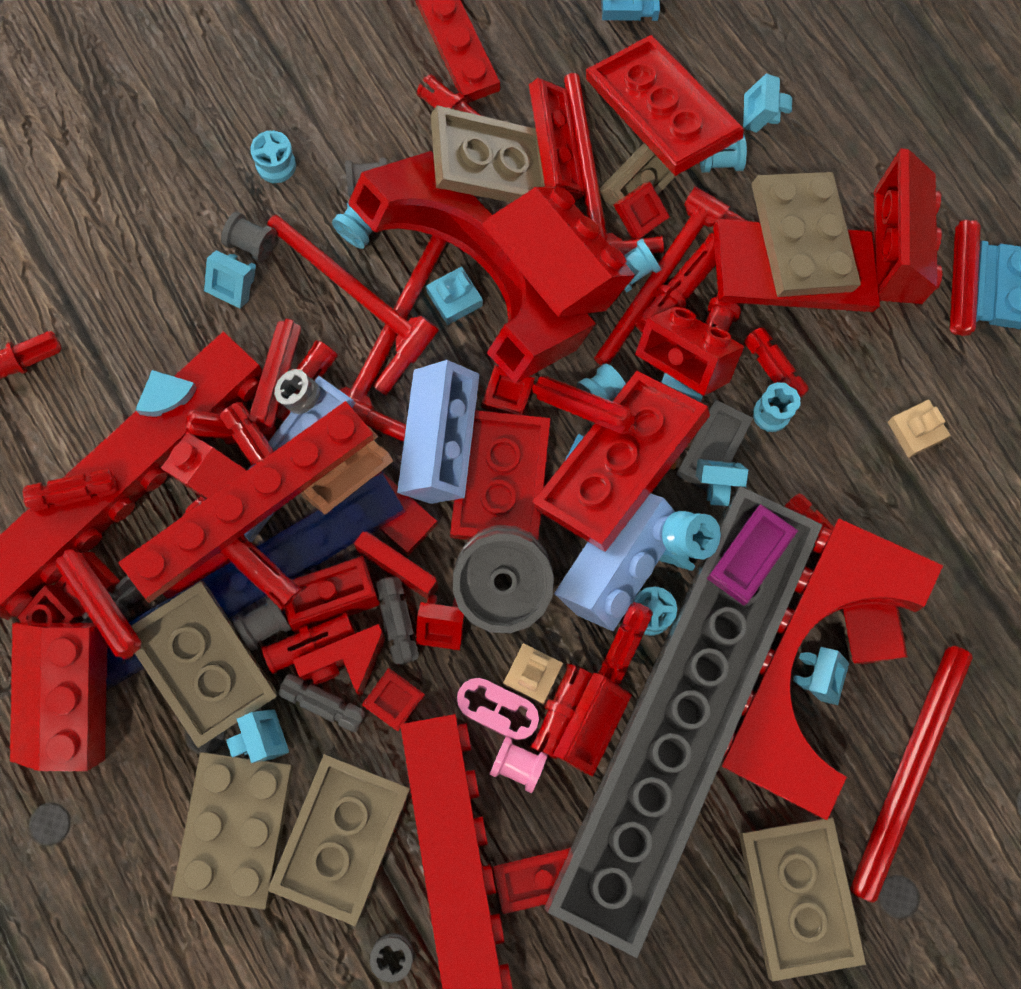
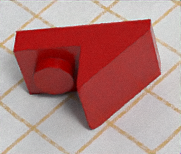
M377 624L296 658L293 662L299 677L304 681L313 679L314 684H320L337 677L340 674L338 668L345 665L353 687L361 697L386 638L380 625Z

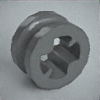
M294 369L286 372L275 386L276 400L295 414H302L311 410L320 396L318 384L302 370ZM297 389L301 390L298 395L294 394Z
M389 933L378 939L370 954V966L375 976L384 982L391 983L403 979L412 967L414 958L412 944L405 936L399 933ZM390 945L393 951L401 949L405 957H401L399 962L402 967L394 970L391 964L383 966L379 960L385 954L382 948Z

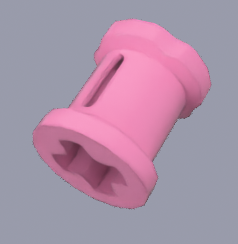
M506 736L489 775L497 777L501 774L525 785V791L532 793L548 755L543 752L536 755L512 744V739Z

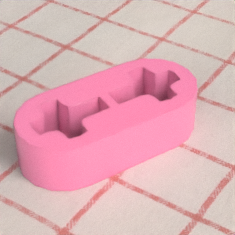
M481 678L470 679L458 691V707L463 715L505 737L507 736L516 741L525 740L534 733L538 726L539 716L534 704L488 680ZM479 687L486 690L485 698L497 706L494 711L480 706L476 712L469 709L470 701L465 698L468 691L475 693ZM501 707L511 712H516L519 707L525 708L527 710L525 718L531 721L529 728L521 726L517 732L510 730L511 721L499 714Z

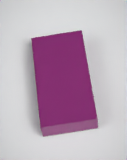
M760 504L706 579L745 606L798 530Z

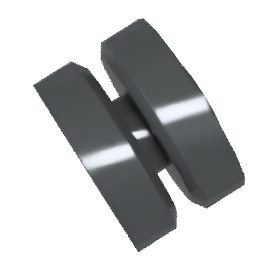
M495 525L478 531L464 544L453 571V594L459 610L472 624L492 633H513L530 627L545 613L553 597L554 575L546 548L532 533L517 526ZM500 573H506L511 577L512 582L508 583L504 579L503 583L499 584L495 582V577Z

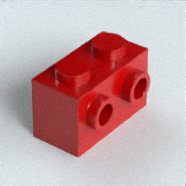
M673 307L647 318L635 355L705 396L730 383L744 346L731 339V335L727 331L718 327H710L696 319V315L692 311L682 307Z

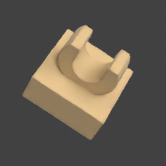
M929 399L893 416L887 422L908 458L945 441L951 436L944 425L945 419L939 409L933 407Z
M523 643L503 685L543 705L563 663Z

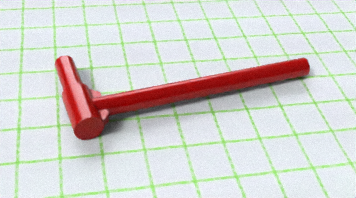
M570 73L564 77V83L568 93L587 217L597 223L601 230L600 234L607 243L625 255L637 247V241L640 239L622 241V238L606 231L580 78L578 74ZM662 236L642 238L652 254L664 252Z
M695 186L684 204L687 215L690 218L658 263L662 270L658 273H651L595 355L594 360L599 365L605 363L610 365L635 328L637 317L652 303L655 298V292L667 281L704 225L712 227L718 219L748 220L731 211V206Z
M279 215L272 216L267 225L276 229L278 237L398 334L395 338L397 354L373 384L379 392L387 395L410 363L414 364L440 329L423 316L410 318L407 321Z
M433 235L393 308L406 320L447 241ZM385 324L352 388L345 387L339 390L353 399L355 404L352 409L367 426L404 442L406 424L375 411L370 398L367 396L396 341L395 338L398 336L397 333Z

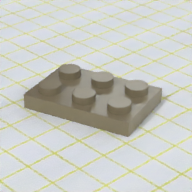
M438 105L433 110L430 117L436 188L512 203L534 187H545L535 128Z
M833 172L757 175L751 185L777 297L855 291L861 283Z
M200 581L131 626L141 640V648L135 652V655L198 748L236 724L237 718L254 712L278 695V692L204 581Z
M200 752L172 891L173 897L264 910L269 908L271 892L268 891V888L275 874L294 765L267 761L251 763L250 759L232 758V756Z
M324 754L268 891L356 927L411 789Z
M829 817L828 820L816 819L739 833L768 979L778 981L866 965L834 819Z

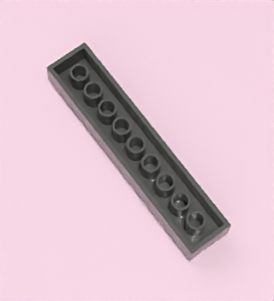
M741 486L731 496L729 506H726L718 522L721 533L719 546L711 557L701 560L544 906L547 913L635 958L639 956L822 527V524ZM761 504L797 529L798 532L753 597L744 606L706 578L753 512Z

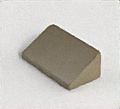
M643 143L599 188L600 197L615 209L613 204L643 183L651 182L655 191L659 194L676 176Z

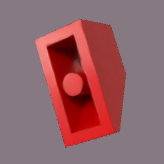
M188 432L179 444L173 448L170 456L161 467L162 470L194 493L204 496L206 499L247 471L212 446Z

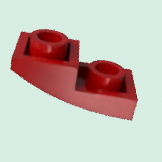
M82 552L81 554L107 592L110 591L112 593L120 580L93 552ZM62 576L56 584L44 585L17 618L21 622L75 623L76 621L80 623L84 620L82 615L86 611Z

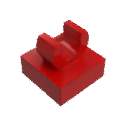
M431 595L427 603L420 602L417 615L416 644L460 650L465 615L459 610L456 599L454 598L453 607L436 604V595Z

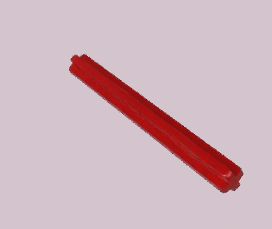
M948 647L944 653L850 887L851 892L855 896L865 901L875 902L879 897L973 659L972 653L961 647Z

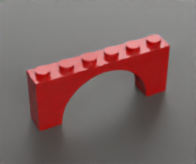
M432 151L361 173L348 204L375 233L390 229H405L441 238L470 255L493 278L505 300L508 323L503 326L487 354L515 384L577 351L596 323L588 314L557 317L482 226L492 214L479 200L471 194L436 188L434 154Z
M842 519L837 520L832 530L824 527L813 548L814 552L820 554L813 570L805 566L795 588V591L801 594L800 599L794 610L789 607L786 609L777 630L778 633L783 635L776 649L770 648L760 670V674L763 677L757 690L751 691L742 712L744 717L737 732L733 733L724 754V760L720 766L825 820H828L847 776L836 771L815 753L797 724L790 697L791 671L797 651L806 635L817 623L834 612L860 604H887L902 607L916 613L925 607L943 568V565Z

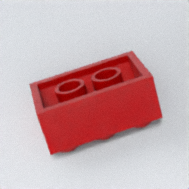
M900 148L874 189V255L879 300L923 304L940 287L942 281V267L937 265V251L941 244L942 231L941 228L936 226V215L941 204V193L936 190V174L909 149Z
M559 186L534 187L487 218L482 226L557 317L607 311L635 276L626 265L627 260L618 249L607 243L601 236V230L597 223L583 215L574 204V197L566 189Z
M12 623L10 762L37 771H88L105 760L107 643L94 623Z

